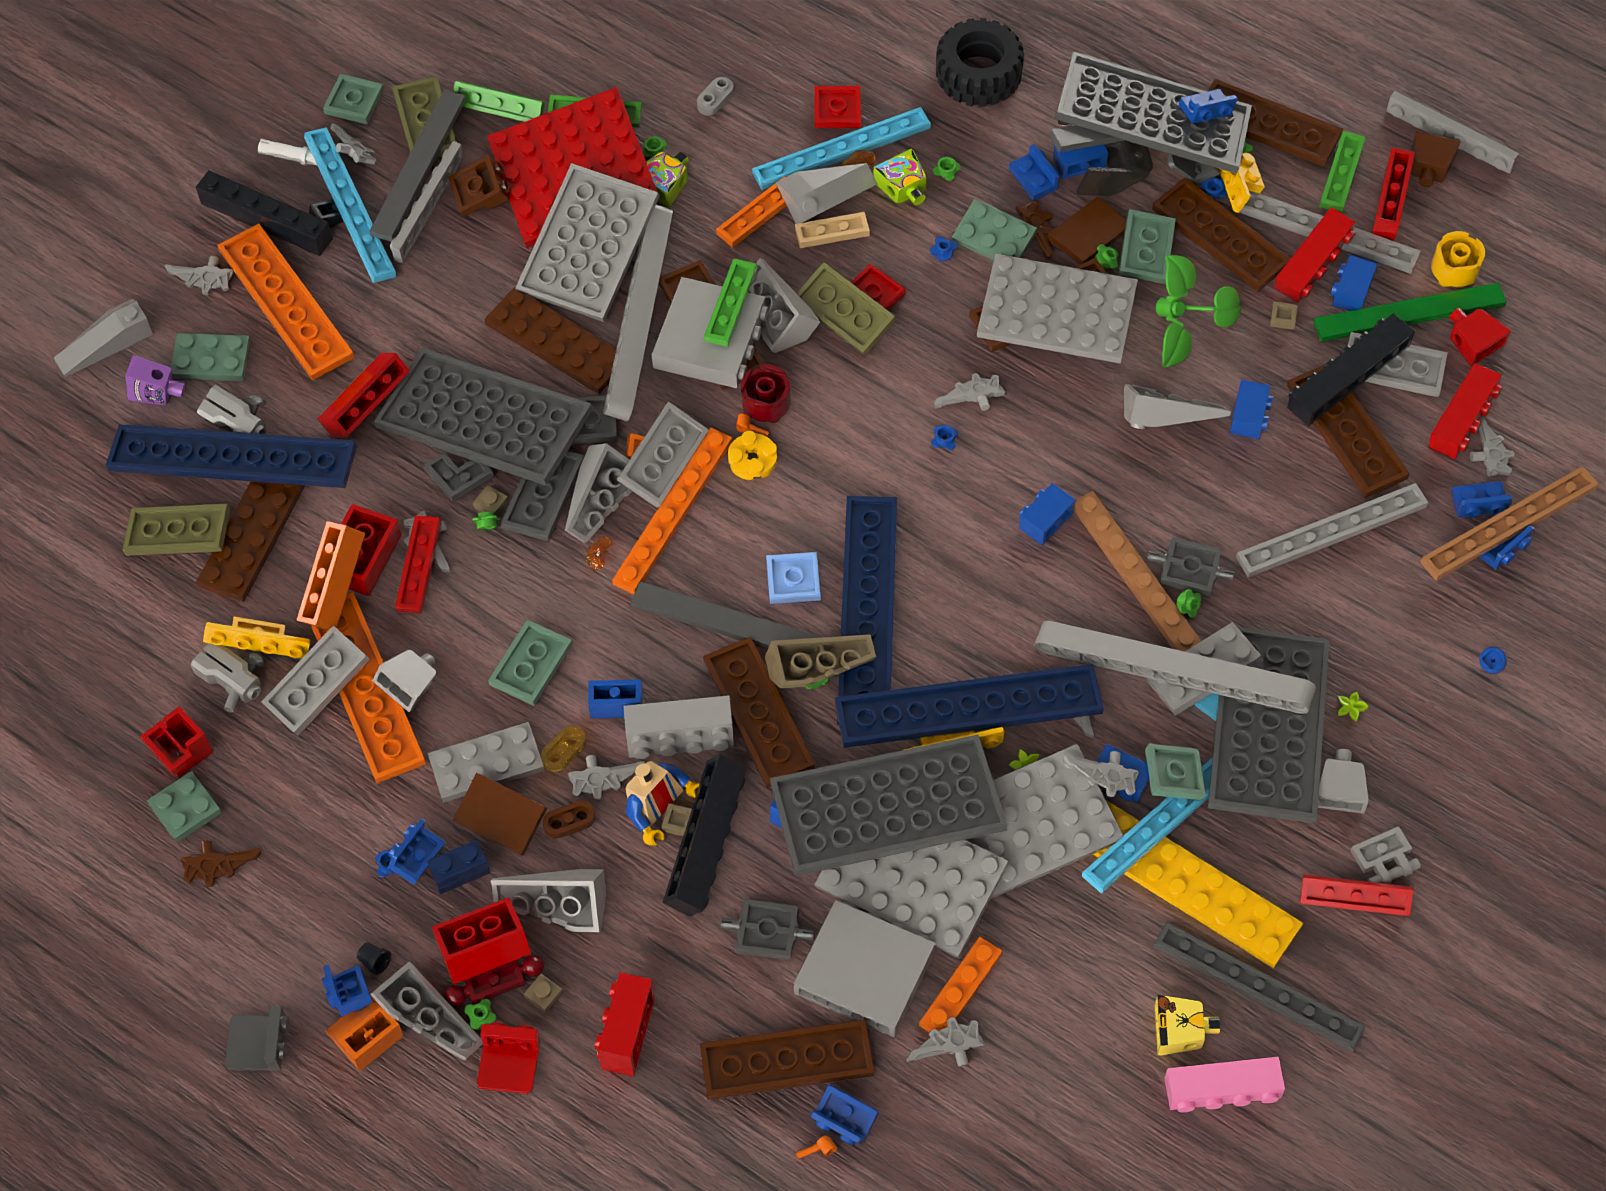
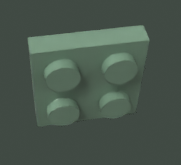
M340 74L323 107L324 114L368 124L384 91L383 84Z
M1148 744L1145 752L1152 795L1202 800L1206 793L1199 749Z
M192 771L147 800L150 808L176 843L222 813Z

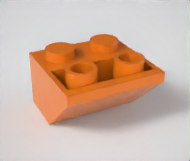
M373 998V1003L361 1010L353 1011L341 1017L325 1030L359 1072L404 1036L399 1023Z

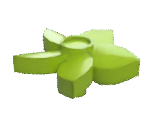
M1358 692L1352 693L1350 700L1347 697L1338 696L1340 704L1343 705L1339 709L1338 716L1349 713L1351 719L1357 722L1359 712H1364L1369 708L1365 702L1359 701Z
M1019 749V760L1012 761L1009 766L1018 770L1036 762L1039 754H1031L1027 757L1026 752Z

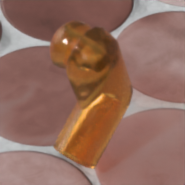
M857 150L841 162L840 165L847 166L867 163L868 166H871L876 161V155L872 151Z
M605 535L587 550L586 562L595 571L604 566L605 562L601 559L602 553L612 545L609 538Z

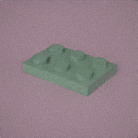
M974 199L952 235V241L993 261L995 254L1022 258L1037 233V227Z
M1129 209L1118 275L1165 284V256L1171 255L1176 218Z
M177 333L171 363L172 378L244 381L251 343L250 337L244 335Z
M526 620L489 678V685L535 706L572 647V640L530 620Z

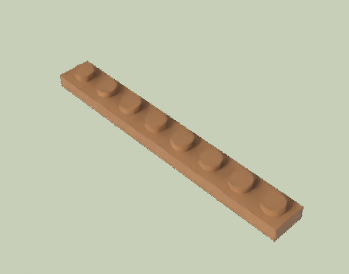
M1582 466L1423 556L1420 563L1437 581L1523 532L1528 526L1539 523L1595 491L1599 484Z
M1094 491L1076 499L1074 512L1172 649L1185 652L1200 643L1201 640L1182 613H1180L1177 606Z

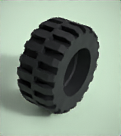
M972 18L968 19L965 23L961 21L955 24L954 28L950 27L945 32V35L941 36L937 46L935 72L939 86L944 89V92L949 97L953 96V100L959 103L965 102L967 106L973 107V104L979 105V107H986V104H991L992 106L998 104L999 100H1006L1010 97V94L1015 93L1022 80L1024 62L1022 42L1014 31L1011 32L1008 26L1005 24L1002 26L1000 22L995 20L991 22L987 21V18H980V20ZM971 57H986L997 64L989 68H973L962 61Z

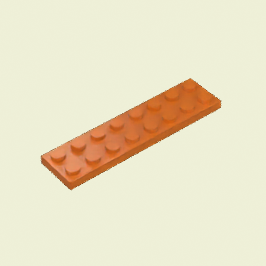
M259 223L217 245L222 256L232 270H234L237 277L312 381L355 358L353 351Z
M351 592L346 595L337 629L369 657L370 660L339 692V695L376 784L423 766L426 762L403 707L372 681L383 660L356 597ZM311 625L317 642L329 631Z

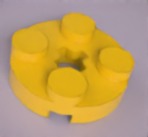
M753 431L744 432L742 436H739L731 443L728 449V462L732 472L745 480H754L753 477L760 476L762 478L767 477L774 471L777 465L776 444L762 434L754 433ZM756 453L759 458L749 460L748 454Z

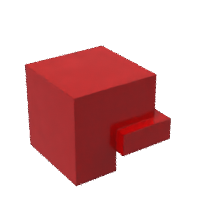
M180 706L165 716L163 721L161 720L140 736L146 746L173 776L176 774L178 778L213 753L204 732Z

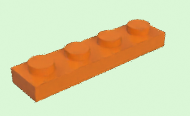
M776 183L716 228V234L734 248L787 207Z
M979 936L920 1020L919 1026L930 1033L933 1029L940 1031L946 1028L947 1020L951 1017L957 1020L1000 959L1003 951Z

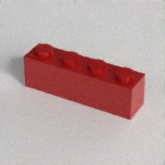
M1391 148L1372 234L1395 241L1415 152Z
M1331 207L1277 275L1274 288L1299 303L1303 296L1307 298L1314 288L1313 283L1317 279L1321 280L1328 270L1327 265L1331 261L1335 262L1342 252L1341 247L1344 244L1348 245L1355 236L1353 231L1355 221Z
M380 353L317 420L331 437L347 438L402 381L410 370L396 353Z
M1474 363L1432 431L1428 448L1455 460L1460 451L1465 452L1471 440L1469 438L1471 433L1476 434L1481 425L1480 417L1488 415L1492 406L1491 400L1493 398L1497 399L1503 387L1500 385L1502 374Z

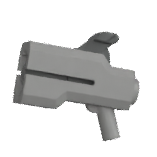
M215 384L206 395L209 398L208 401L204 399L198 407L197 414L217 427L227 425L235 433L264 435L266 433L267 424L256 417L258 406H264L267 402L256 394L241 399Z
M208 643L203 649L206 653L201 651L190 664L194 674L210 685L220 684L226 689L229 696L224 705V710L227 712H234L238 699L247 704L251 700H255L262 691L259 678L253 674L256 667H265L263 658L257 653L241 657L223 645Z

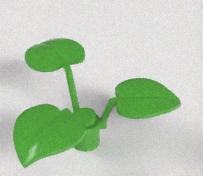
M1178 255L1165 256L1166 288L1170 296H1167V298L1162 297L1156 303L1157 314L1161 317H1167V321L1173 322L1168 326L1164 336L1162 367H1170L1181 363L1190 354L1192 347L1191 334L1189 331L1183 330L1184 324L1175 319L1182 316L1185 310L1215 311L1214 322L1220 327L1233 325L1241 311L1240 297L1237 291L1229 286L1221 287L1216 292L1214 307L1189 306L1178 299L1188 295V289L1192 288L1196 282V270L1193 263L1187 258Z

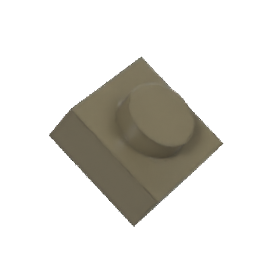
M1273 301L1270 326L1294 330L1298 305Z
M487 485L473 502V507L480 512H493V515H498L509 502L508 496Z
M669 803L661 826L662 831L684 836L692 809Z
M541 973L526 990L524 998L544 1013H547L563 994V989Z

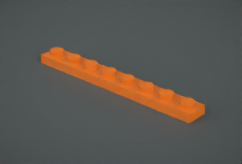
M713 428L709 429L612 579L613 585L635 594L639 582H644L728 451L729 446L733 442L731 436Z

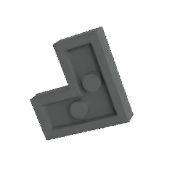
M445 452L424 464L427 474L452 502L494 477L493 471L489 466L473 460L458 468Z

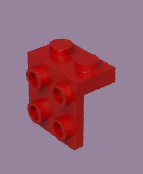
M492 1022L490 1025L482 1024L480 1035L483 1049L477 1077L478 1088L522 1094L531 1093L541 1042L538 1030L528 1025L507 1027L500 1022Z

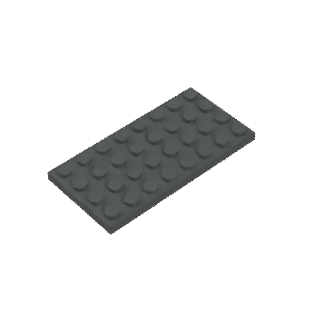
M1073 51L1055 119L1237 174L1252 105L1237 101L1231 115L1192 124L1180 108L1179 101L1181 97L1206 91Z
M422 348L409 367L410 372L397 385L374 420L376 428L546 486L591 414L593 407L591 403Z
M1237 627L1262 656L1263 662L1254 668L1309 680L1315 684L1316 690L1309 711L1304 714L1218 695L1208 808L1315 824L1318 811L1330 639Z
M978 734L770 778L772 792L795 876L1007 831V822Z

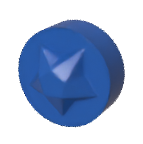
M1489 647L1481 653L1479 662L1485 672L1498 674L1505 669L1507 658L1501 649Z

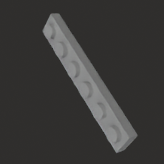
M1396 91L1390 96L1386 112L1394 117L1400 118L1429 134L1460 141L1458 149L1495 166L1499 170L1510 174L1514 169L1519 155L1518 152Z
M453 141L449 149L444 151L442 161L439 166L434 168L432 178L428 184L424 185L419 200L414 202L408 219L402 222L401 231L397 237L392 239L390 249L392 250L394 261L404 263L450 183L448 176L456 173L461 165L464 155L460 143Z

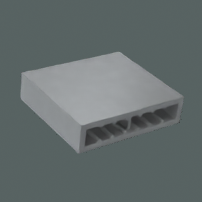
M681 277L652 352L653 368L738 388L740 379L742 380L747 372V360H752L754 341H758L760 338L761 322L766 321L769 307L765 305V296L748 293L729 346L725 347L704 341V334L723 286Z
M835 900L794 982V994L852 1020H866V1026L894 1038L934 956L935 942H932V939L924 934L919 933L916 935L907 931L901 924L888 923L873 912L865 913L860 911L850 902L844 901L842 903Z

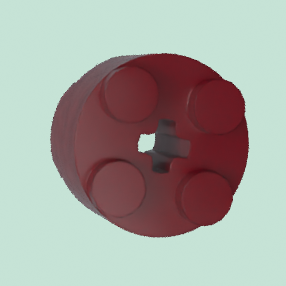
M764 364L759 365L757 369H750L744 374L741 380V399L744 413L754 420L777 423L787 413L791 403L790 381L781 368Z

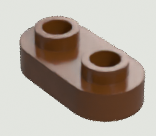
M577 801L552 810L543 818L544 831L549 837L558 839L587 829L595 821L594 808L587 801ZM580 815L587 816L584 820L578 819ZM555 824L561 825L559 829L552 828Z

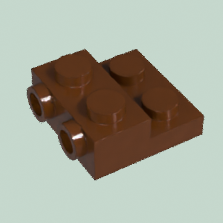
M489 155L448 176L459 212L464 217L484 206L491 210L509 200L507 193L510 192L509 185L501 178L504 170L498 161L494 162Z

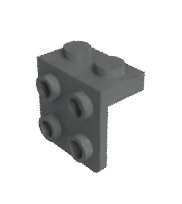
M1168 153L1167 163L1169 167L1196 186L1220 174L1219 168Z
M270 1006L269 1016L235 1015L230 1019L225 1066L228 1070L281 1071L282 1059L286 1057L285 1033H288L289 1016L285 1015L281 1006Z

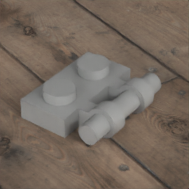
M1399 826L1356 844L1350 850L1363 874L1374 870L1376 876L1369 878L1368 882L1391 884L1392 880L1401 876L1406 878L1412 875L1413 871L1421 868L1417 858L1408 861L1405 855L1411 853L1412 847ZM1394 860L1397 867L1386 870L1384 864Z

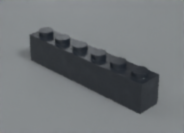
M208 170L196 186L202 205L252 227L259 223L266 233L318 256H321L333 240L327 221Z
M1394 313L1386 319H1380L1374 329L1369 333L1367 331L1364 332L1352 346H1346L1335 360L1331 358L1321 371L1312 373L1302 386L1294 387L1289 393L1287 409L1309 427L1411 345L1415 331Z
M721 754L706 762L663 900V904L687 916L702 912L708 905L710 886L716 879L715 870L717 863L722 858L724 840L731 829V825H729L731 817L738 806V794L745 783L746 767Z

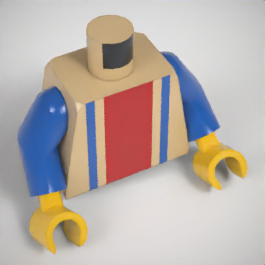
M649 761L636 767V775L625 788L628 798L626 814L640 832H644V842L647 845L657 846L653 837L658 840H664V834L662 831L653 830L650 827L667 810L668 804H672L683 792L682 787H686V794L695 798V789L699 787L700 783L691 782L689 780L690 777L673 764L659 763L657 765Z

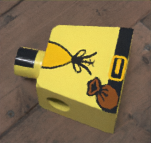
M1157 995L1155 1021L1158 1055L1200 1049L1203 1047L1205 1034L1220 1033L1219 1017H1203V1004L1200 1001Z

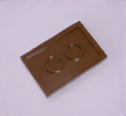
M1096 197L1048 234V239L1078 264H1083L1096 256L1099 252L1097 247L1100 244L1108 247L1124 235L1126 219L1100 198Z
M476 773L452 821L524 856L547 807Z

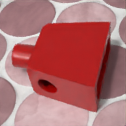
M1458 308L1449 316V319L1455 324L1450 339L1471 367L1474 363H1479L1506 345L1511 332L1509 328L1482 309H1477L1467 316Z

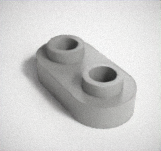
M726 77L714 79L698 96V111L706 116L716 114L733 96V82Z

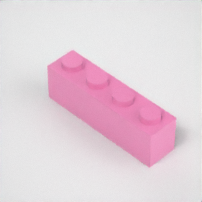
M1279 1057L1167 1068L1164 1077L1170 1110L1178 1109L1179 1112H1189L1194 1110L1195 1107L1204 1106L1207 1109H1217L1222 1107L1223 1104L1234 1103V1106H1245L1250 1104L1251 1101L1262 1100V1103H1273L1282 1097L1285 1090Z

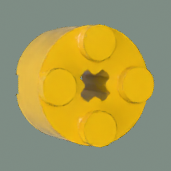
M1454 231L1444 235L1437 244L1431 263L1432 272L1438 279L1439 284L1443 287H1465L1474 284L1484 261V245L1478 238L1475 240L1469 237V233Z

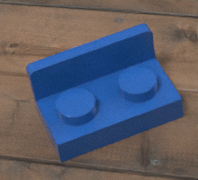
M1220 89L1181 97L1179 106L1193 124L1231 115L1238 98L1235 95L1226 97Z
M1035 144L1030 146L1029 154L1009 163V170L1033 201L1058 189V180L1060 178L1056 167L1051 166L1047 161L1045 153L1039 150Z
M1502 481L1455 486L1451 490L1458 517L1474 518L1484 514L1497 515L1508 509L1512 501L1511 495L1505 494Z

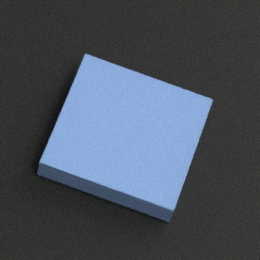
M817 552L766 555L770 604L821 600Z

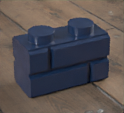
M477 839L467 843L466 846L462 845L427 860L430 873L440 894L490 873L487 860Z

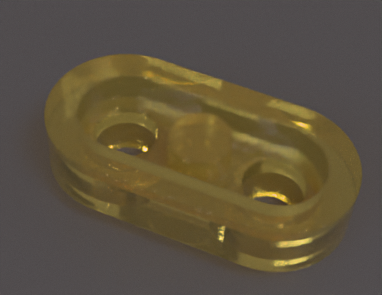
M565 727L543 749L541 760L545 769L551 772L563 770L584 749L586 737L580 727ZM577 740V743L569 744V741ZM553 758L560 759L558 762H551Z

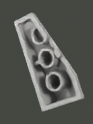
M867 163L799 171L775 182L796 224L802 223L877 185Z
M410 961L371 993V996L391 1017L464 1061L483 1045L482 1039Z

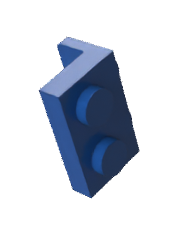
M1531 525L1528 526L1523 532L1479 557L1495 570L1502 564L1508 565L1514 559L1519 549L1523 551L1530 545L1533 540L1531 535L1534 528Z
M422 818L416 825L410 824L403 835L406 839L402 844L397 842L388 855L391 857L388 868L413 885L418 882L429 867L427 860L436 857L446 843L424 828L426 821Z
M360 964L335 976L329 965L323 967L326 977L322 978V982L327 991L326 997L331 1008L337 1007L341 1016L361 1010L373 1003Z
M830 1084L817 1109L812 1111L810 1117L816 1120L815 1125L826 1131L833 1129L841 1134L840 1138L843 1141L855 1145L856 1142L859 1144L865 1142L880 1111Z

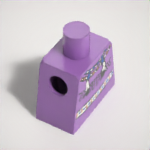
M132 356L125 375L128 400L164 406L167 404L170 395L183 397L185 383L173 381L172 369L170 367L138 356Z

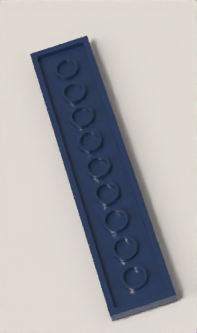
M119 424L105 466L108 471L346 488L357 445L355 441Z
M847 496L841 636L871 634L876 658L839 673L838 697L891 690L897 497Z
M1093 664L835 697L843 748L1103 714L1104 711Z

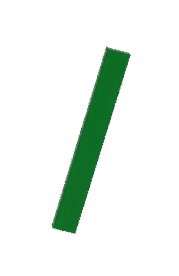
M1493 283L1316 317L1313 324L1320 342L1349 337L1351 332L1363 334L1367 331L1369 333L1380 319H1386L1393 313L1407 325L1449 318L1451 313L1458 308L1465 314H1469L1477 309L1485 311L1505 307L1507 301L1499 283Z

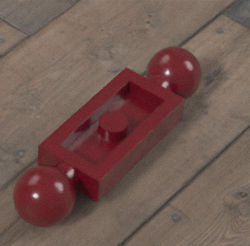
M537 955L527 956L519 966L517 961L514 960L464 980L466 984L464 987L460 985L449 986L445 990L444 999L452 1007H458L464 1003L466 997L470 996L474 1005L482 999H490L525 985L523 975L530 977L540 975L544 969V962Z

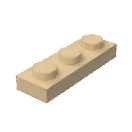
M865 212L795 224L800 248L870 236Z

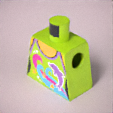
M912 148L874 166L873 176L877 186L894 202L900 204L910 199L916 206L924 202L926 198L923 194L926 190V174Z
M659 152L646 162L660 198L658 201L668 208L688 181L685 165L689 162V159L682 152H678L673 158L664 152Z

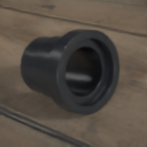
M366 942L358 950L357 959L367 966L371 973L379 975L388 967L391 961V952Z

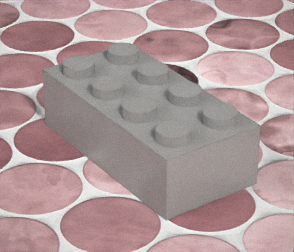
M729 695L623 706L629 758L645 759L652 755L672 756L682 752L696 754L702 750L714 749L716 751H724L734 747Z

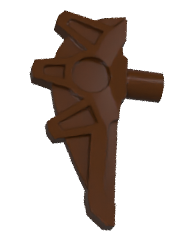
M1035 200L1027 205H1016V210L1019 216L1022 217V221L1037 227V233L1034 238L1044 253L1046 260H1049L1052 255V248L1048 234L1054 228L1049 226L1048 221L1052 220V214L1050 212L1043 213L1038 209L1039 203Z
M202 841V854L196 857L188 856L181 858L185 869L183 880L186 883H191L196 878L204 880L206 887H212L214 879L224 875L228 878L232 877L235 869L248 861L257 859L261 854V850L258 848L248 851L216 854L212 852V841Z

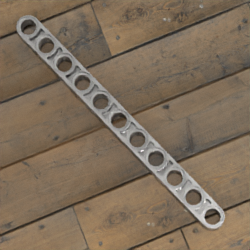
M657 204L638 244L603 414L626 422L629 420L634 406L673 214L672 209Z
M1053 621L1042 622L1034 643L1035 649L1047 655L1093 664L1094 666L1304 714L1309 711L1316 690L1315 684L1306 679Z

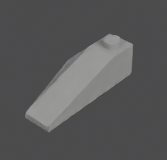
M759 258L756 262L757 271L751 284L750 292L765 296V305L769 307L766 321H762L763 329L761 334L771 351L777 353L807 341L820 321L794 290L763 259Z
M130 299L109 309L56 355L54 360L64 377H67L152 336L153 333L137 301Z
M1125 384L1124 418L1131 423V427L1137 429H1145V426L1159 427L1230 416L1231 411L1224 405L1198 399H1192L1190 403L1187 402L1188 399L1173 393L1168 395V397H1164L1156 389Z
M606 443L589 446L579 468L565 527L566 532L583 543H586L604 524L606 517L619 507L618 504L625 496H629L632 492L631 489L616 480L629 459Z
M575 869L499 877L491 880L494 903L509 897L515 912L518 914H529L541 918L542 922L548 924L553 922L565 926L566 930L572 932L601 931L607 896L604 869Z

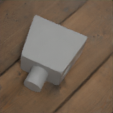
M407 650L382 663L372 681L404 709L411 712L434 680L437 673L432 667L435 666L436 662L434 657L428 653L419 657L412 650Z
M1338 749L1335 759H1326L1320 776L1318 808L1364 814L1369 800L1365 769L1362 763L1351 762L1352 752L1350 750Z

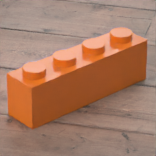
M326 522L297 621L329 630L332 626L337 628L365 536L364 532L346 525Z

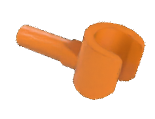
M738 415L736 423L738 432L753 431L768 437L769 431L750 424L751 418L749 415Z
M822 1136L816 1144L796 1152V1155L799 1159L821 1150L825 1156H829L837 1150V1146L831 1137Z

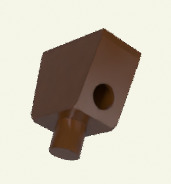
M1416 131L1411 151L1415 152L1411 175L1420 177L1419 184L1423 187H1431L1434 181L1443 182L1456 158L1460 141Z

